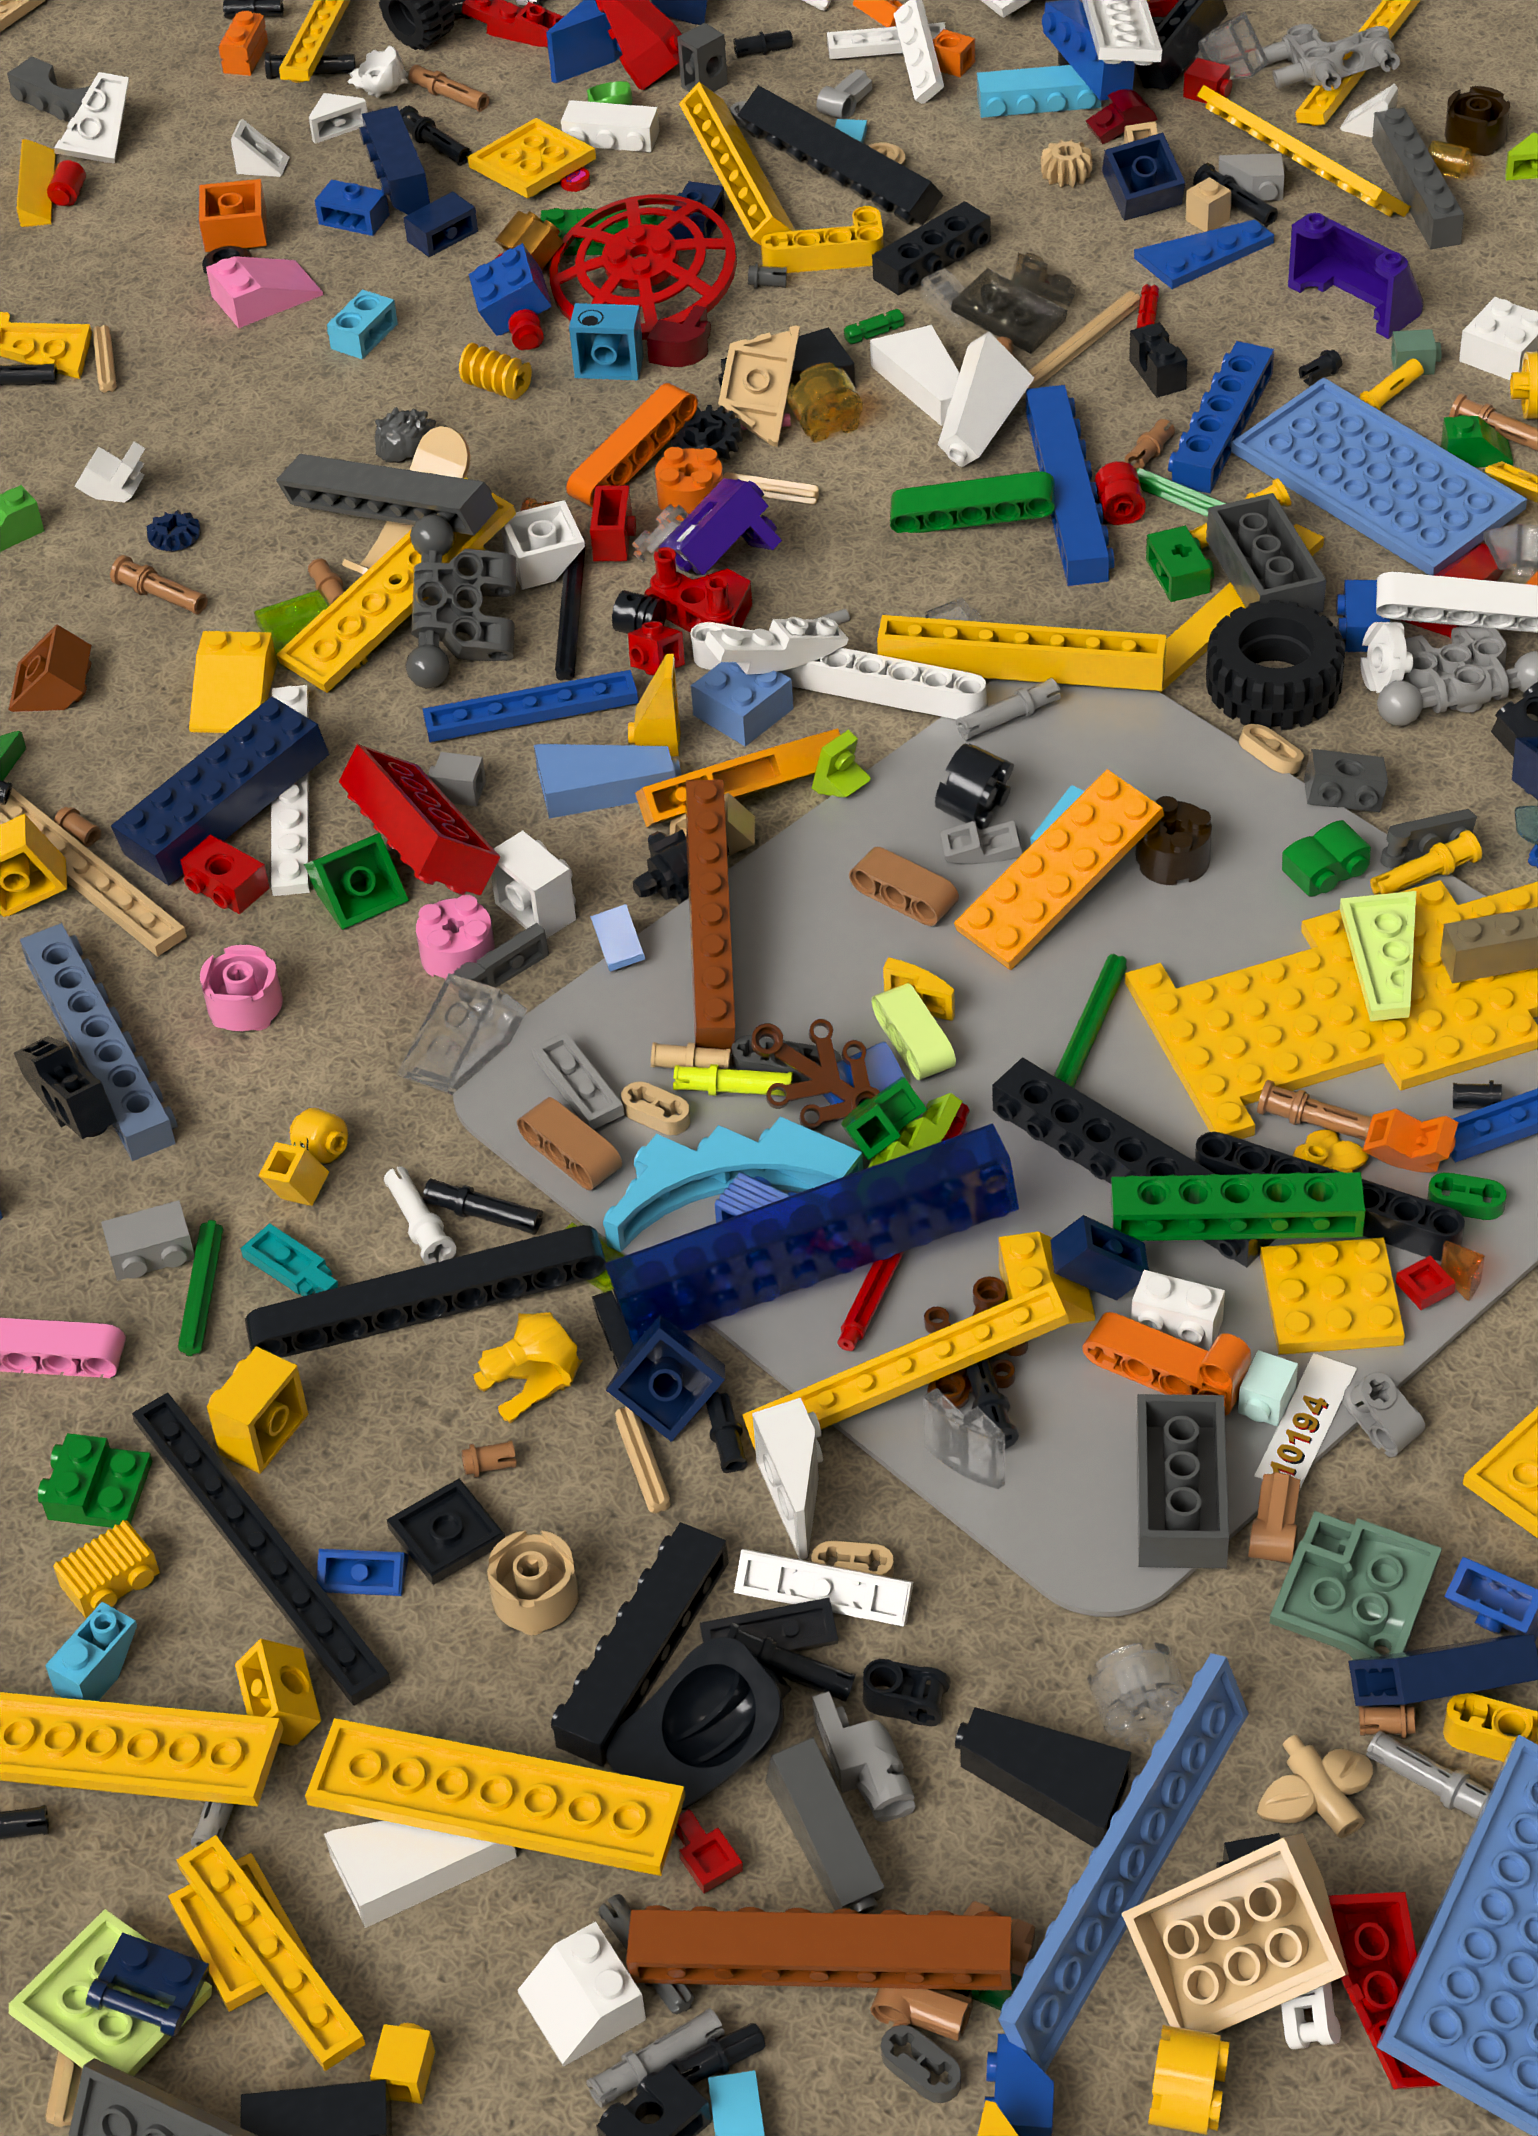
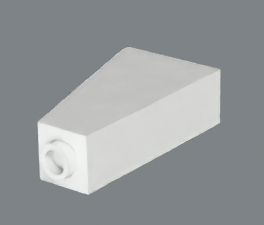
M932 325L871 339L870 353L873 369L938 424L944 425L959 371Z
M990 332L974 340L967 347L938 442V446L947 454L949 459L960 467L981 456L1034 380V377Z
M378 1821L336 1829L324 1834L330 1857L365 1928L517 1858L516 1850L513 1846L388 1821Z

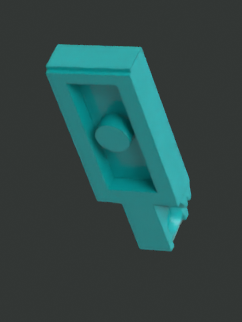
M268 1224L240 1248L244 1259L298 1295L307 1296L338 1288V1281L331 1277L333 1274L326 1266L325 1259L272 1224Z

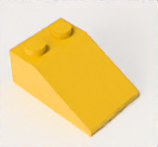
M203 631L196 654L189 723L190 732L227 733L268 700L277 666L272 632Z

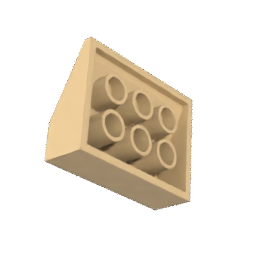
M1303 1833L1279 1839L1121 1913L1168 2023L1172 2027L1215 2034L1349 1974L1324 1879Z

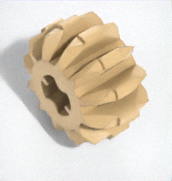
M1060 139L1059 143H1049L1048 148L1043 150L1041 173L1043 179H1048L1049 185L1059 183L1060 188H1062L1065 184H1069L1074 188L1075 182L1084 184L1085 179L1091 177V149L1085 147L1083 142L1074 143L1073 139L1069 142H1064Z

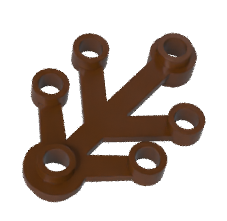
M817 1019L811 1024L809 1029V1037L816 1044L821 1066L783 1042V1034L776 1025L770 1023L761 1024L752 1034L751 1046L753 1051L765 1058L775 1056L810 1079L809 1081L789 1085L783 1083L772 1084L766 1094L767 1103L772 1108L781 1109L789 1101L829 1093L844 1101L824 1107H819L815 1104L806 1105L801 1110L799 1116L802 1126L815 1130L823 1122L844 1119L861 1101L867 1098L872 1099L880 1093L878 1089L870 1086L864 1060L866 1048L860 1041L851 1040L844 1045L842 1050L843 1061L851 1067L854 1087L840 1079L831 1040L833 1027L829 1021ZM817 1026H823L828 1030V1035L824 1038H819L815 1035L814 1029ZM762 1037H770L774 1041V1045L766 1049L760 1045L759 1040ZM851 1047H856L860 1050L861 1057L851 1059L847 1054V1050ZM774 1090H781L785 1093L786 1098L781 1102H776L772 1099L771 1093ZM808 1111H814L818 1114L819 1120L816 1123H808L804 1118V1114Z
M983 1277L974 1284L973 1303L976 1308L973 1315L1006 1302V1286L1000 1279L996 1277ZM942 1307L929 1308L924 1315L926 1331L931 1334L950 1326L948 1311ZM941 1319L943 1321L940 1323H934L931 1320ZM1028 1341L989 1357V1359L1004 1353L1014 1357L1021 1356L1028 1350ZM1004 1359L996 1360L991 1364L997 1387H1010L1015 1380L1014 1365ZM966 1368L935 1380L928 1385V1400L935 1408L942 1411H955L962 1408L968 1402L969 1394L973 1391L970 1380L966 1376ZM1006 1372L1008 1374L1006 1376H998L996 1373Z

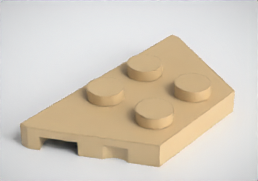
M796 325L789 327V331L771 335L769 332L758 335L752 340L743 339L730 343L718 402V408L724 406L726 413L732 410L735 418L739 419L742 426L768 444L776 447L779 445L800 333V326Z

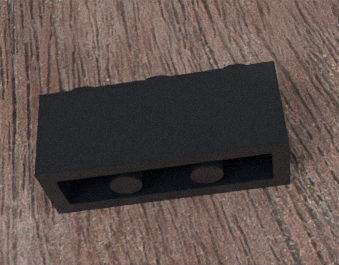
M386 2080L241 2094L240 2128L257 2136H392L391 2098Z

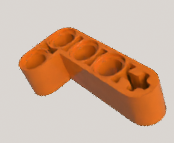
M1106 1312L1101 1316L1082 1347L1084 1355L1095 1365L1163 1394L1224 1395L1225 1416L1230 1414L1239 1399L1240 1386L1251 1364L1250 1348L1242 1339L1228 1333L1220 1334L1209 1351L1113 1312Z

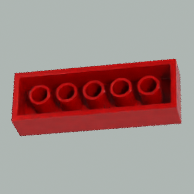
M357 744L338 781L347 791L348 799L359 805L361 808L360 813L371 819L374 823L373 828L388 839L386 843L400 853V860L412 867L415 871L414 876L417 879L430 885H434L435 881L443 883L448 889L461 895L470 892L481 896L500 859V855L417 764Z

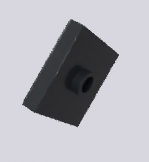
M460 1478L387 1519L388 1529L432 1585L490 1553L505 1538L503 1531Z

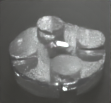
M671 504L668 505L655 519L660 525L652 533L648 529L645 530L633 542L632 546L636 549L633 555L644 563L648 559L644 552L648 550L652 554L680 525L676 518L680 515L685 519L689 513L680 504L676 508Z

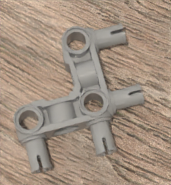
M1299 24L1288 29L1287 35L1282 37V41L1257 49L1258 60L1262 67L1284 59L1293 63L1272 71L1274 82L1278 89L1303 81L1314 86L1322 85L1326 91H1331L1330 85L1337 89L1341 84V78L1381 66L1384 71L1389 72L1390 67L1395 70L1400 64L1399 56L1394 53L1395 47L1390 40L1388 28L1385 26L1371 27L1335 42H1323L1320 38V33L1311 24ZM1353 51V54L1349 59L1343 60L1344 56L1347 53Z

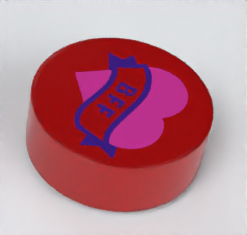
M581 167L562 178L560 186L569 192L582 191L590 185V173L587 169Z

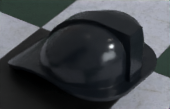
M727 1637L708 1640L692 1650L659 1690L614 1732L606 1750L607 1761L613 1771L618 1774L684 1786L685 1799L682 1811L711 1793L735 1773L756 1763L770 1750L781 1732L784 1721L782 1699L792 1689L779 1673L762 1666L750 1649L742 1642Z

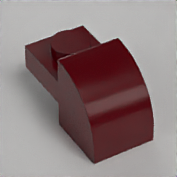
M1121 89L1107 95L1111 104L1085 121L1090 131L1102 144H1105L1123 133L1125 126L1153 122L1157 120V116L1136 91Z

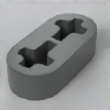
M898 2025L885 2032L881 2040V2057L884 2065L892 2073L931 2102L945 2103L957 2096L961 2088V2070L953 2057L910 2026ZM896 2043L898 2046L903 2047L910 2043L911 2054L917 2060L915 2061L906 2053H901L898 2057L894 2056V2044ZM926 2067L937 2075L942 2074L944 2071L948 2072V2084L946 2085L940 2081L935 2086L932 2085L931 2074Z

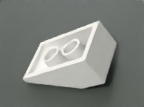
M798 1398L754 1412L752 1417L757 1464L797 1556L800 1560L808 1558L819 1481L818 1463L823 1461V1455L817 1437L821 1436V1428L817 1416L814 1412L807 1413L802 1399Z

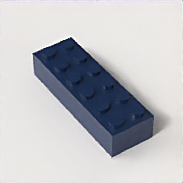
M270 697L111 825L123 854L169 886L183 875L180 860L210 834L222 841L226 840L330 755L319 726L275 697Z

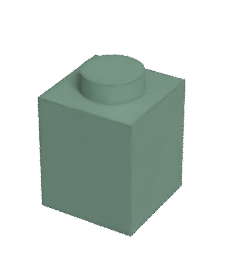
M1433 330L1393 331L1391 345L1393 370H1397L1409 359L1414 358L1423 367L1424 373L1422 375L1435 374L1436 362H1441L1442 353L1441 343L1435 342Z

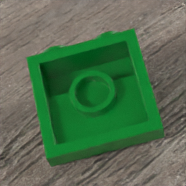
M67 1433L63 1445L55 1444L52 1449L51 1467L53 1472L50 1479L43 1478L38 1488V1501L43 1505L47 1520L109 1528L120 1525L122 1520H127L131 1524L153 1462L151 1453L110 1448L107 1438Z

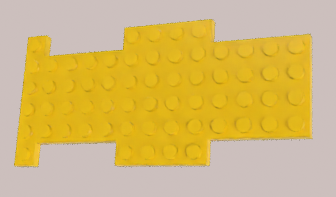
M1441 880L1401 891H1417L1410 1015L1407 1018L1370 1021L1340 910L1302 921L1301 932L1311 949L1180 988H1175L1160 962L1126 972L1125 985L1210 1132L1224 1133L1239 1139L1248 1138L1255 1135L1256 1125L1245 1105L1259 1101L1267 1080L1274 1081L1277 1087L1294 1091L1384 1064L1396 1085L1402 1091L1538 1049V1025L1533 1019L1538 1017V968L1452 983L1440 957L1444 924L1538 907V881L1457 905Z

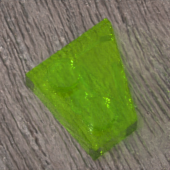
M315 590L256 610L254 615L261 632H272L275 653L277 654L323 610H326L328 605L319 590Z

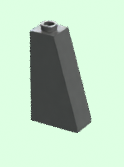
M814 1737L771 1755L765 1782L834 1910L852 1909L860 1914H867L878 1907L876 1901L881 1899L885 1887Z

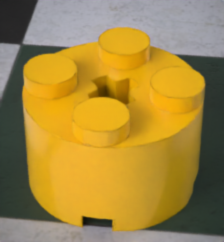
M1162 2025L1152 2089V2107L1149 2111V2125L1207 2135L1208 2129L1218 2131L1223 2091L1214 2090L1215 2081L1225 2082L1230 2042L1220 2041L1221 2035Z

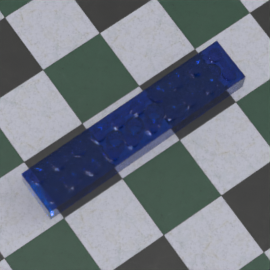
M992 1123L604 1263L616 1302L633 1345L660 1314L682 1331L692 1330L699 1325L724 1316L734 1315L743 1309L772 1301L787 1293L811 1287L820 1281L849 1273L864 1265L888 1259L897 1253L926 1245L933 1240L955 1232L965 1231L977 1224L994 1218H1000L1010 1212L1019 1210L1010 1156Z

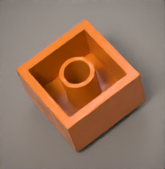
M261 179L199 185V224L205 252H211L224 246H237L241 248L267 246L266 205Z

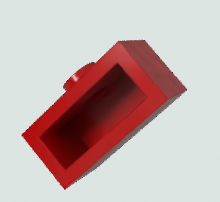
M629 485L595 486L590 525L593 561H627L630 536H636V516H632Z

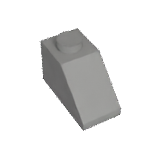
M1282 153L1219 155L1218 172L1222 175L1232 176L1237 186L1262 201L1283 200L1284 168Z

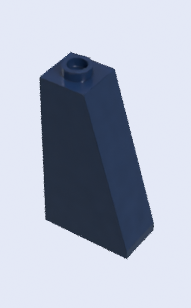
M1534 1634L1507 1635L1348 1661L1355 1706L1405 1705L1538 1680V1648L1535 1643Z

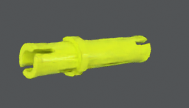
M710 1064V1068L675 1065L673 1090L708 1091V1095L717 1096V1092L766 1095L768 1088L774 1083L792 1084L793 1072L719 1069L717 1064ZM774 1090L771 1095L785 1096V1093L781 1090Z

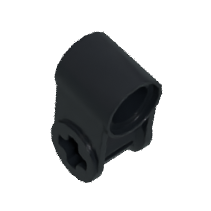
M877 1659L870 1662L863 1671L862 1702L865 1708L873 1714L933 1727L940 1724L943 1713L940 1705L943 1694L949 1690L951 1681L946 1673L936 1668L918 1667L894 1662L889 1659ZM886 1686L889 1687V1689L880 1690L875 1687Z

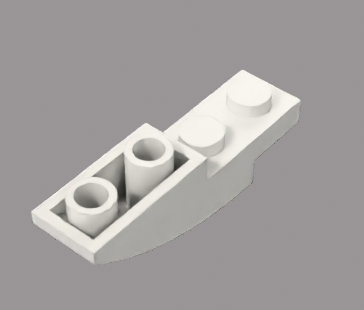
M790 617L788 619H773L769 631L764 629L738 631L731 628L724 629V631L708 630L704 643L720 662H736L746 674H765L774 670L776 672L816 661L847 645L849 638L832 619L826 617L818 619Z

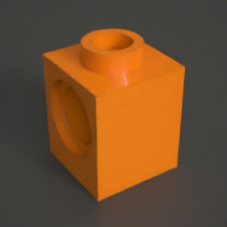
M943 29L932 39L940 72L961 78L975 63V38Z

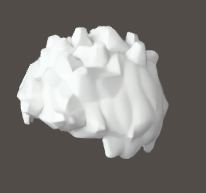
M388 46L385 51L378 52L373 50L371 53H367L366 61L360 64V68L354 69L349 74L352 78L348 80V83L354 84L356 89L362 88L365 92H368V95L379 98L380 95L385 93H393L399 85L408 83L406 79L408 73L404 70L398 51L394 47Z

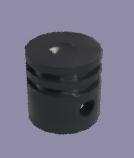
M627 590L621 591L613 607V629L628 634L642 628V624L646 622L657 621L661 622L664 626L667 614L666 602L661 598L657 599L656 597H649L648 595Z

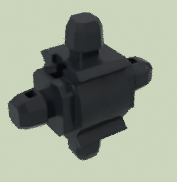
M683 829L670 836L657 831L648 837V847L651 858L647 859L648 871L634 879L633 889L640 898L659 892L665 900L673 898L677 900L678 904H681L689 898L687 837ZM727 845V857H728V855H729V847H728V845Z

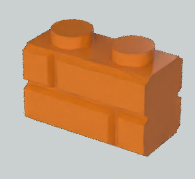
M241 11L234 16L233 22L230 24L218 47L220 58H222L221 63L224 74L250 76L268 44V37L263 15L250 11Z

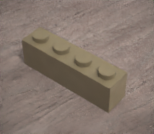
M1538 907L1444 924L1440 957L1451 982L1457 983L1538 968Z

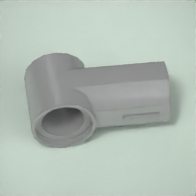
M856 69L835 88L830 86L823 87L817 98V110L837 119H848L846 117L853 115L856 103L872 90V80L868 78L865 71Z

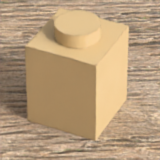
M1210 177L1187 190L1186 221L1204 232L1214 230L1230 221L1231 190Z

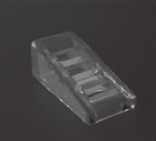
M946 268L922 279V300L959 330L985 318V311ZM967 309V311H965V312H963V313H961V314H958L959 312H961V311Z

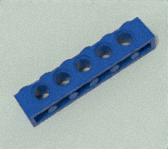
M1236 341L1231 352L1225 353L1220 373L1215 372L1210 391L1203 394L1199 412L1195 411L1192 415L1189 431L1182 433L1178 451L1172 452L1170 456L1168 471L1172 472V481L1196 491L1211 493L1232 453L1231 442L1242 434L1273 374L1274 349Z

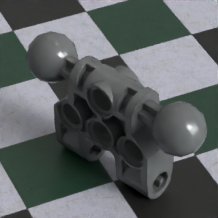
M435 514L423 516L412 526L410 533L413 548L421 555V563L414 567L412 635L418 638V647L408 655L405 665L410 680L416 686L429 689L442 684L450 671L449 659L439 647V641H442L457 659L509 661L514 657V622L507 618L483 615L479 610L483 600L482 596L507 597L514 595L516 592V557L502 552L464 549L450 563H442V556L448 553L454 543L455 538L452 526L444 517ZM468 568L474 575L465 576L458 569ZM432 597L438 604L433 606L427 605L422 598ZM466 600L473 607L468 609L462 608L457 601ZM459 632L467 633L472 640L462 641L456 634Z

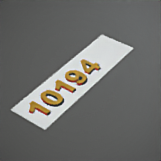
M1313 1353L1254 1475L1255 1477L1263 1479L1264 1474H1273L1274 1472L1290 1474L1292 1477L1300 1479L1301 1488L1342 1402L1344 1391L1350 1385L1357 1370L1356 1367Z

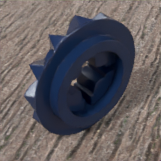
M179 510L174 514L164 512L163 517H153V522L147 525L148 542L156 549L163 551H176L189 547L199 538L201 533L198 519L193 518L191 513L181 514Z

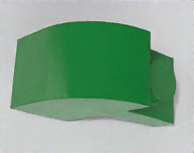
M902 1076L872 1099L867 1098L844 1118L841 1125L862 1152V1155L870 1160L901 1137L898 1133L899 1130L928 1109L906 1078Z

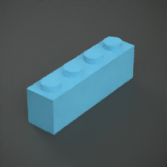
M1071 65L977 73V100L981 118L1101 108V101Z

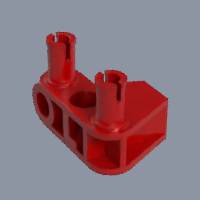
M663 547L659 548L658 552H654L656 573L651 577L650 587L646 589L644 595L665 600L667 606L666 620L688 632H691L695 625L703 622H714L742 628L753 606L750 580L728 568L692 580L677 572L675 550Z

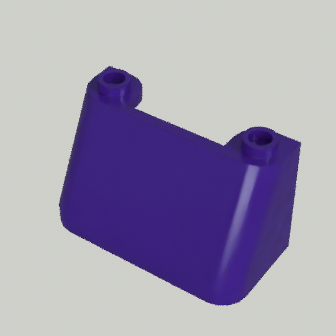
M1310 213L1292 224L1289 288L1301 293L1305 287L1314 286L1318 287L1319 291L1324 292L1334 285L1377 307L1374 309L1373 316L1378 321L1376 333L1387 339L1392 337L1393 331L1402 330L1422 314L1424 300L1407 259L1400 253L1320 213Z

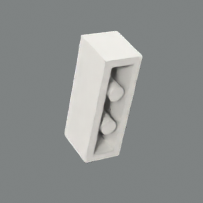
M569 100L561 120V127L563 132L594 148L652 152L659 134L658 108Z

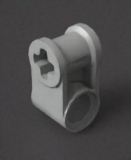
M1373 1372L1365 1376L1362 1381H1356L1348 1385L1344 1391L1343 1401L1347 1411L1367 1433L1372 1444L1377 1449L1384 1448L1386 1450L1384 1454L1388 1457L1398 1455L1425 1430V1422L1421 1414L1407 1401L1395 1386L1393 1380L1384 1373ZM1379 1385H1383V1388L1380 1390H1377L1375 1388ZM1361 1401L1364 1402V1404L1361 1405V1406H1357V1405H1356L1357 1403H1359V1402H1361Z

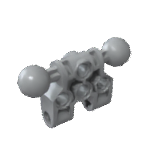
M1455 627L1451 632L1452 644L1438 649L1433 648L1422 635L1405 638L1407 652H1410L1413 656L1412 670L1410 673H1404L1402 681H1394L1382 689L1377 700L1379 715L1393 726H1406L1418 718L1423 708L1431 707L1435 713L1446 712L1447 707L1460 712H1475L1482 707L1483 703L1490 702L1491 697L1495 700L1506 699L1509 689L1518 688L1525 693L1528 688L1537 683L1538 651H1530L1522 655L1515 663L1514 668L1505 670L1507 643L1496 628Z

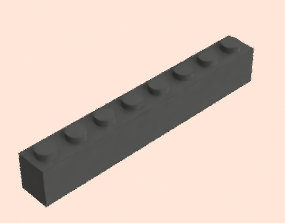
M299 454L276 479L289 503L294 506L414 525L417 520L425 515L435 514L444 517L451 524L453 532L475 535L498 509L492 497L491 489L483 481Z

